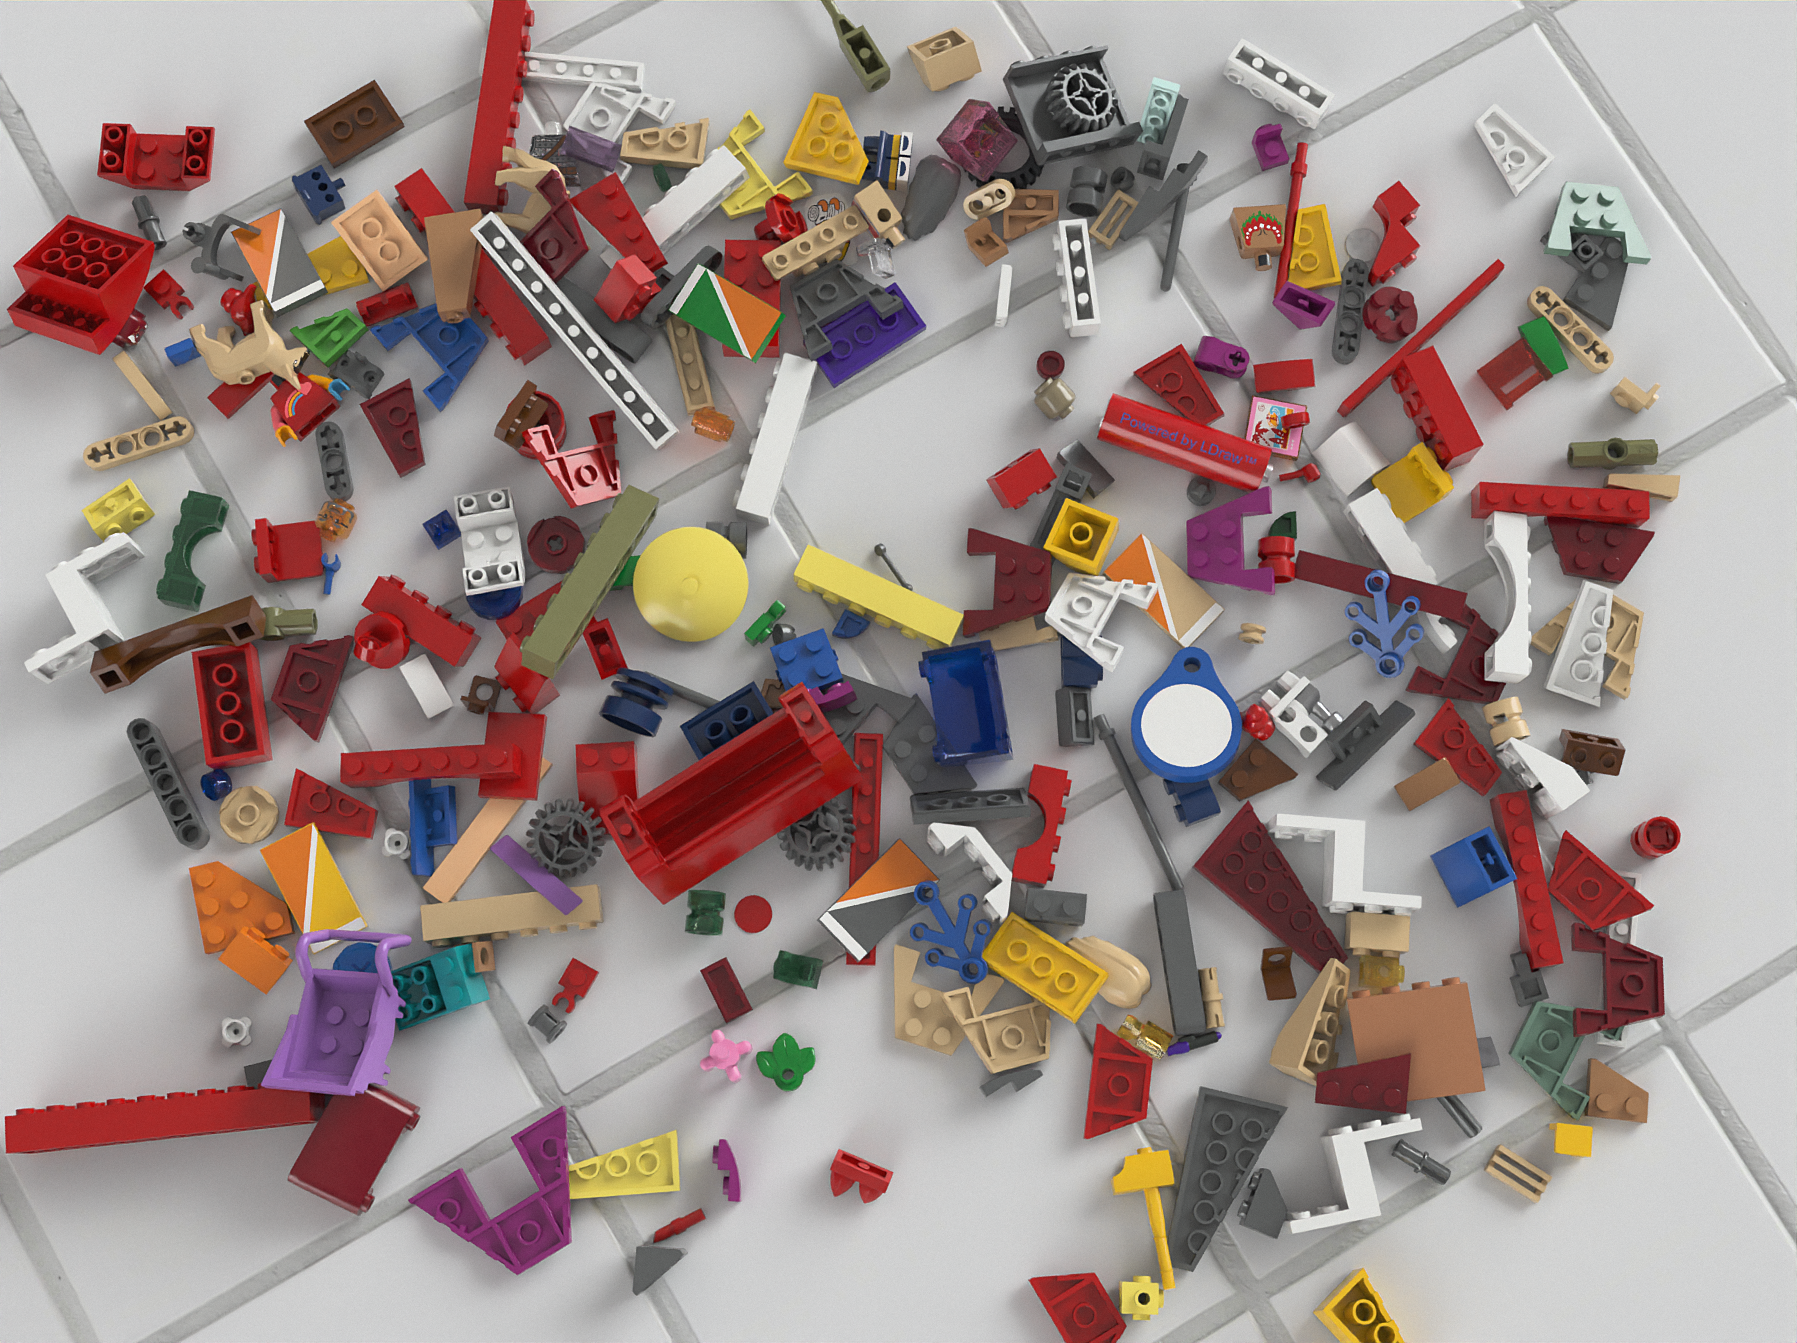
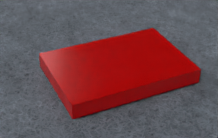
M488 712L484 744L514 743L522 749V778L480 779L478 790L480 798L537 801L547 716L545 714Z

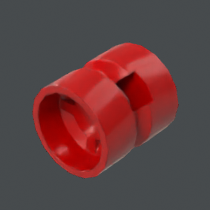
M1269 536L1259 539L1258 557L1262 561L1258 563V568L1272 567L1274 569L1275 584L1294 581L1295 563L1290 558L1295 556V540L1284 536Z
M1659 816L1651 818L1635 827L1631 833L1630 842L1637 855L1646 859H1654L1675 850L1680 843L1681 833L1673 820L1668 817Z

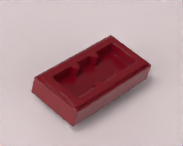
M727 957L700 970L726 1024L753 1011Z

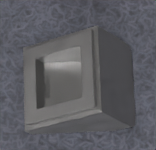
M1491 1036L1477 1038L1482 1068L1500 1065Z

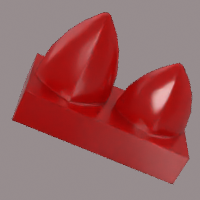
M838 1149L830 1168L831 1189L833 1195L837 1197L848 1191L857 1181L859 1182L860 1196L863 1203L866 1204L876 1200L882 1193H886L894 1172Z

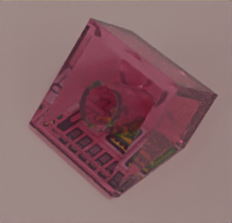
M968 99L936 139L950 159L984 182H986L1018 142L990 102Z

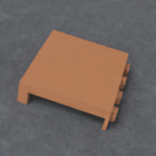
M1459 977L1441 979L1442 985L1430 986L1429 981L1412 983V989L1400 990L1399 985L1383 987L1382 993L1370 995V990L1352 992V997L1347 998L1358 1064L1411 1053L1407 1101L1486 1091L1468 984L1466 981L1460 982Z

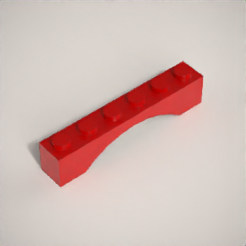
M1479 482L1471 491V518L1487 519L1494 511L1524 514L1527 517H1570L1623 527L1639 528L1650 519L1649 491Z
M514 743L341 753L340 782L350 788L381 787L404 781L440 778L490 780L522 778V749Z
M1527 790L1498 794L1489 801L1495 829L1501 839L1507 860L1517 877L1513 883L1518 908L1522 954L1526 953L1531 970L1563 964Z

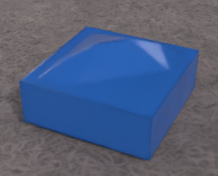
M191 338L164 349L168 359L175 367L201 357Z

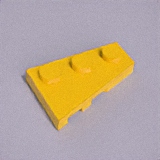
M1325 204L1298 209L1288 281L1309 291L1341 285L1342 282Z

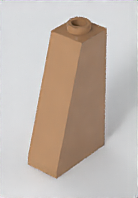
M480 209L424 217L437 310L442 322L459 323L465 318H471L482 244L470 229L484 218Z

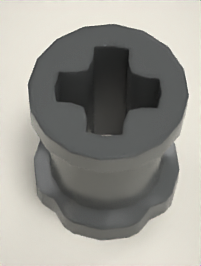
M544 1004L532 1015L527 1024L531 1027H536L547 1037L546 1041L550 1044L564 1031L567 1023L557 1019L548 1011L549 1007Z

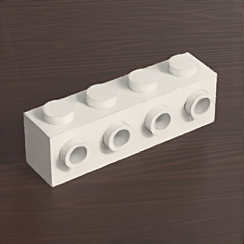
M1243 38L1227 59L1223 72L1232 83L1241 84L1249 89L1255 97L1267 100L1278 111L1290 114L1296 118L1298 123L1305 127H1311L1314 130L1329 110L1335 96L1332 92Z
M1083 218L1059 221L1056 233L1052 234L1053 249L1059 252V259H1056L1057 276H1062L1063 285L1059 286L1060 301L1066 304V312H1063L1064 329L1069 328L1070 338L1098 335L1101 322L1087 220Z

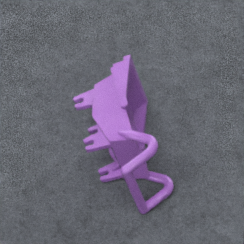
M324 929L307 932L300 936L296 944L295 956L301 976L305 981V987L298 1015H290L286 1031L261 1086L272 1089L355 1096V1093L364 1094L368 1083L380 1086L388 1085V1081L383 1079V1074H390L391 1069L385 1064V1060L394 1038L395 1018H403V1013L399 1012L398 1008L405 1007L406 1002L398 996V991L393 985L387 955L390 949L409 946L412 941L409 935ZM329 940L379 943L375 952V964L378 973L314 969L308 957V947L310 944Z

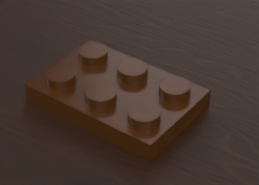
M375 80L304 121L333 168L340 166L405 127L403 121Z

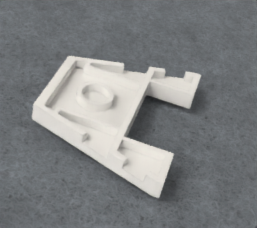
M591 82L563 124V129L605 177L616 172L624 185L633 171L632 166L611 155V152L638 112L664 125L675 108L676 101L667 97L661 99L653 97L652 94L642 92V94L627 92L624 88Z
M1068 573L1045 613V621L1101 666L1113 673L1123 654L1124 647L1098 637L1119 599L1147 610L1157 593L1158 584L1148 582L1147 585L1133 584V580L1123 579L1122 582L1106 581L1105 577Z

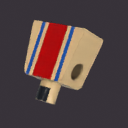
M877 180L854 196L851 206L855 205L869 226L867 233L875 242L884 238L889 246L894 249L905 241V238L898 230L902 217Z

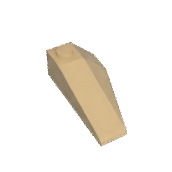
M1330 958L1278 1035L1269 1061L1272 1066L1284 1074L1316 1086L1317 1072L1335 1069L1338 1063L1339 1052H1334L1336 1035H1342L1343 1025L1339 1024L1340 1009L1346 1005L1350 969L1337 959Z

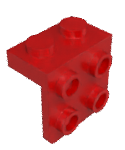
M267 518L255 519V529L251 531L253 545L257 546L258 556L254 557V568L256 573L267 583L319 577L324 574V566L321 562L323 555L321 530L317 521L272 525Z

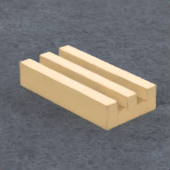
M1118 189L1089 229V237L1097 239V243H1103L1106 245L1105 248L1110 250L1120 237V231L1139 202ZM1120 199L1124 201L1102 233H1099L1097 230ZM1129 205L1132 206L1113 235L1108 239L1106 236Z
M1497 1145L1484 1168L1485 1172L1534 1203L1539 1202L1541 1194L1547 1188V1183L1552 1179L1550 1175L1503 1145ZM1500 1155L1506 1156L1541 1179L1540 1182H1537L1499 1158ZM1498 1164L1536 1188L1534 1193L1493 1168L1494 1165Z

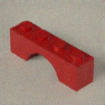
M1034 764L1032 767L1027 797L1040 808L1044 817V830L1041 837L1035 843L1016 850L1012 868L1011 881L1044 888L1047 881L1052 882L1055 864H1051L1052 852L1058 853L1061 836L1056 835L1057 826L1064 823L1066 808L1061 806L1063 796L1069 797L1072 780L1067 779V770Z

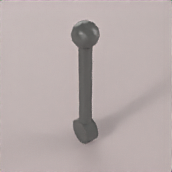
M882 543L874 547L875 553L884 559L901 586L912 591V585L906 583L886 554V547Z

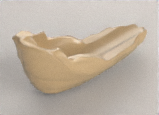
M1095 936L1083 937L1082 939L1072 937L1070 941L1066 942V947L1108 973L1109 977L1097 993L1102 995L1109 1003L1127 1009L1137 1008L1141 1004L1142 995L1148 993L1152 985L1147 968L1138 958L1109 941L1098 939Z

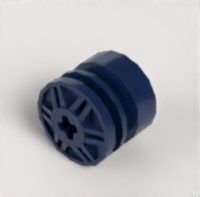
M618 668L615 676L620 681H613L611 687L621 696H606L599 715L628 731L646 737H655L663 719L652 710L653 708L667 709L668 703L663 699H671L674 690L648 673L628 668Z

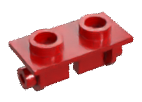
M408 282L356 302L357 309L366 327L418 308Z

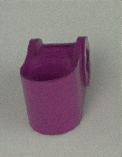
M1203 336L1193 363L1201 370L1237 379L1245 374L1250 357L1246 349L1223 342L1212 336ZM1234 359L1239 360L1237 366L1232 365Z

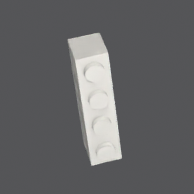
M1378 488L1347 505L1343 512L1379 570L1434 585L1438 584L1435 571L1423 561L1418 544L1410 540L1406 534L1407 530L1404 522L1399 517L1396 518L1390 509L1391 502L1384 493L1381 494Z

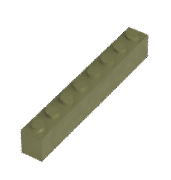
M631 485L627 486L623 494H617L612 505L613 510L610 514L607 512L604 514L600 522V530L598 533L593 532L587 543V550L585 553L580 552L574 563L575 569L571 574L566 573L560 586L561 590L558 595L554 593L551 596L545 615L540 614L534 624L533 634L531 637L527 635L522 641L519 650L522 652V666L548 678H555L657 516L658 497Z

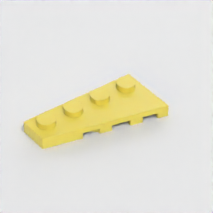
M677 1130L569 1165L570 1199L681 1191Z

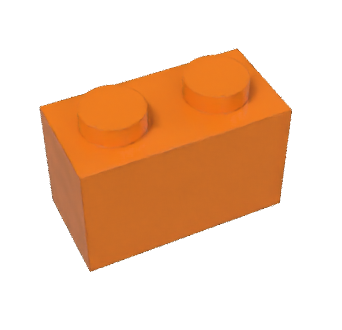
M244 926L218 960L267 995L293 960L289 958L290 954L279 945L273 946L264 940L265 935L254 927L249 929L247 926Z

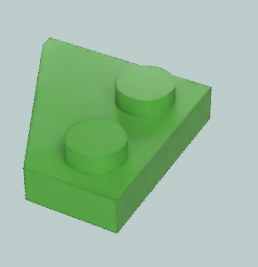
M346 308L335 312L332 316L315 319V324L301 329L296 326L289 330L297 340L329 368L368 331V328Z

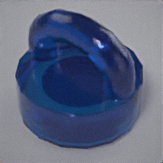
M215 769L201 777L202 791L212 801H218L232 791L231 778L222 769Z

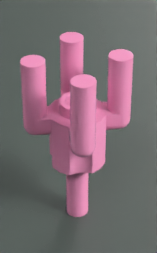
M714 1030L711 1034L714 1043L710 1048V1056L700 1061V1067L706 1072L712 1071L714 1067L724 1070L728 1078L732 1082L737 1083L741 1080V1073L737 1068L740 1057L743 1054H750L753 1049L752 1045L748 1041L735 1044L731 1040L725 1039L722 1031Z

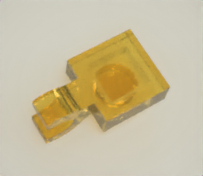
M1128 1014L1123 1022L1124 1025L1121 1024L1118 1029L1117 1035L1126 1040L1136 1039L1135 1046L1161 1060L1174 1035L1150 1021H1147L1144 1025L1136 1017Z

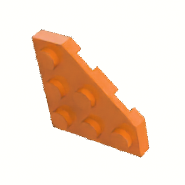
M219 861L189 868L205 954L209 955L225 951L244 926H247L249 929L254 927L265 935L264 940L295 934L291 910L284 901Z

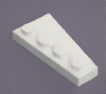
M1583 580L1543 688L1600 707L1601 697L1599 695L1604 675L1602 669L1604 654H1606L1607 649L1606 635L1607 627L1610 624L1613 598L1612 589Z

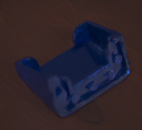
M991 640L922 652L923 661H918L921 678H927L930 687L938 736L937 745L932 746L935 763L940 762L941 767L1013 760V750L998 662Z

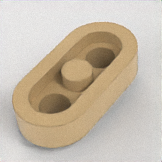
M996 179L970 192L963 203L964 211L970 218L975 220L988 217L1011 204L1015 197V189L1009 181ZM998 189H1002L1006 194H1001ZM976 200L982 201L983 205H979Z

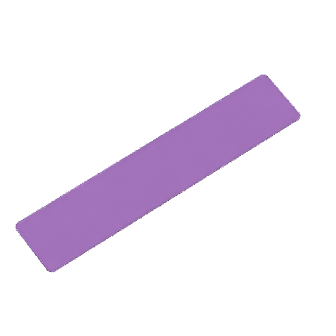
M505 835L490 848L491 851L564 915H568L583 902L579 896L552 873L548 874V869L544 866L538 867L539 862L535 858L532 859L530 854L509 835Z

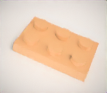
M378 190L372 192L331 222L382 291H385L428 260V257Z

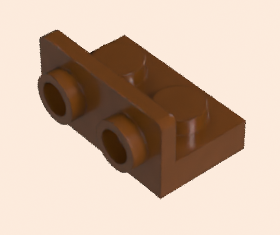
M529 380L526 381L504 413L494 432L496 438L515 450H519L525 442L521 432L534 428L548 408V403L535 396L537 385Z
M1566 729L1561 730L1559 740L1564 747L1561 762L1573 767V769L1612 776L1619 775L1626 751L1619 739Z

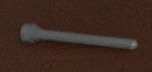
M1180 163L1176 169L1184 173L1189 164ZM1189 188L1175 203L1160 288L1164 292L1169 291L1172 285Z

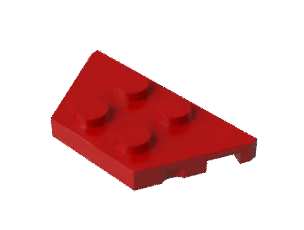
M1567 830L1564 831L1548 886V892L1590 930L1595 931L1645 913L1655 906Z
M1096 1024L1083 1139H1090L1147 1118L1153 1059L1133 1047L1123 1038L1118 1037L1102 1024Z
M1094 1272L1032 1277L1028 1279L1065 1343H1116L1127 1327Z

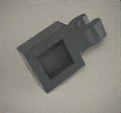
M1519 951L1510 954L1511 962L1517 972L1516 976L1510 977V981L1518 1006L1524 1007L1533 1004L1534 1001L1548 999L1549 995L1541 971L1539 969H1530L1526 953L1522 954Z

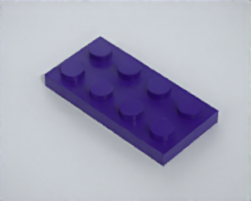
M896 282L886 287L885 292L893 297L896 295L901 298L904 306L902 309L882 320L871 304L865 301L821 329L831 341L833 349L814 361L817 362V365L833 388L926 330V324Z

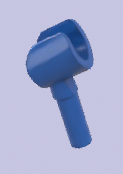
M324 553L321 557V562L326 570L323 594L330 595L334 573L340 569L341 562L336 554L335 561L332 564H327L328 555Z

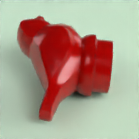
M254 284L248 285L244 292L230 288L224 292L220 301L224 310L231 315L233 322L240 326L244 336L254 332V322L250 307L252 303L256 302L254 295L257 287Z
M1252 704L1246 710L1240 712L1242 730L1260 741L1267 740L1272 736L1275 731V723L1265 711V708Z

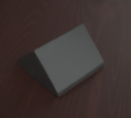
M636 1246L633 1293L636 1296L642 1294L688 1252L684 1248Z

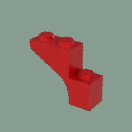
M1400 181L1381 193L1373 205L1374 210L1383 222L1384 237L1368 275V283L1372 287L1379 282H1382V284L1387 283L1396 275L1395 270L1402 266L1405 269L1417 259L1415 254L1421 246L1406 229L1417 218L1415 214L1420 204Z

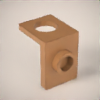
M493 941L472 943L475 972L495 970Z

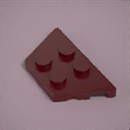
M1544 517L1545 526L1548 525L1553 538L1552 545L1555 552L1559 555V564L1564 575L1616 584L1624 581L1655 534L1654 531L1568 517Z
M346 635L344 638L334 640H317L311 644L290 645L271 700L315 742L319 743L355 641L353 636Z

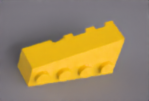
M1364 1268L1353 1270L1313 1311L1341 1343H1405L1394 1319L1390 1318L1383 1306V1300L1368 1280L1369 1276Z

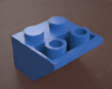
M1490 826L1430 855L1457 908L1517 879Z

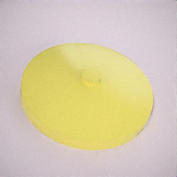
M693 526L672 529L654 539L641 554L633 577L634 597L645 620L661 634L675 640L687 642L707 640L727 630L743 610L749 587L745 563L734 545L722 535L712 530Z

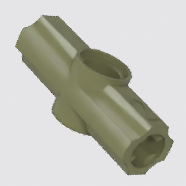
M1616 437L1608 441L1571 442L1568 445L1567 460L1570 468L1602 467L1611 470L1617 466L1654 465L1657 463L1658 444H1656L1654 439L1623 440ZM1608 449L1615 451L1617 458L1611 457L1608 454Z
M279 607L261 608L266 615L264 637L259 638L260 640L279 641L285 639V636L316 635L318 619L314 609L285 610Z

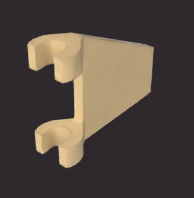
M1034 616L1000 625L999 628L991 631L979 632L983 654L1036 643L1059 641L1057 630L1052 626L1036 630Z

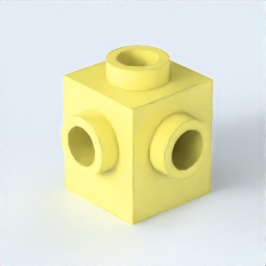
M1133 1276V1281H1119L1120 1313L1132 1314V1320H1150L1151 1315H1158V1308H1163L1164 1291L1159 1289V1283L1151 1282V1276ZM1144 1293L1145 1300L1139 1303L1138 1296Z

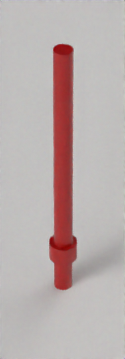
M1304 142L1297 143L1295 162L1291 163L1290 176H1292L1285 220L1284 245L1279 258L1274 299L1288 279L1303 178L1306 177L1308 168L1306 164L1308 144Z

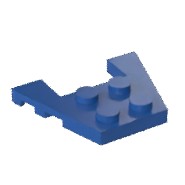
M437 303L419 309L418 313L405 318L401 316L393 319V322L381 327L377 325L370 329L371 333L387 351L409 334H412L445 372L422 390L439 412L444 410L489 342L487 336L471 318H465L459 323L442 322L438 314Z

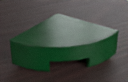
M1296 511L1285 513L1275 520L1269 529L1267 537L1284 536L1293 538L1296 541Z

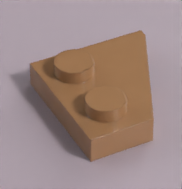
M1015 189L1013 201L1008 207L1003 209V242L1008 243L1057 221L1059 216V190Z
M1588 1059L1586 1095L1590 1096L1585 1107V1116L1647 1123L1649 1093L1599 1060Z

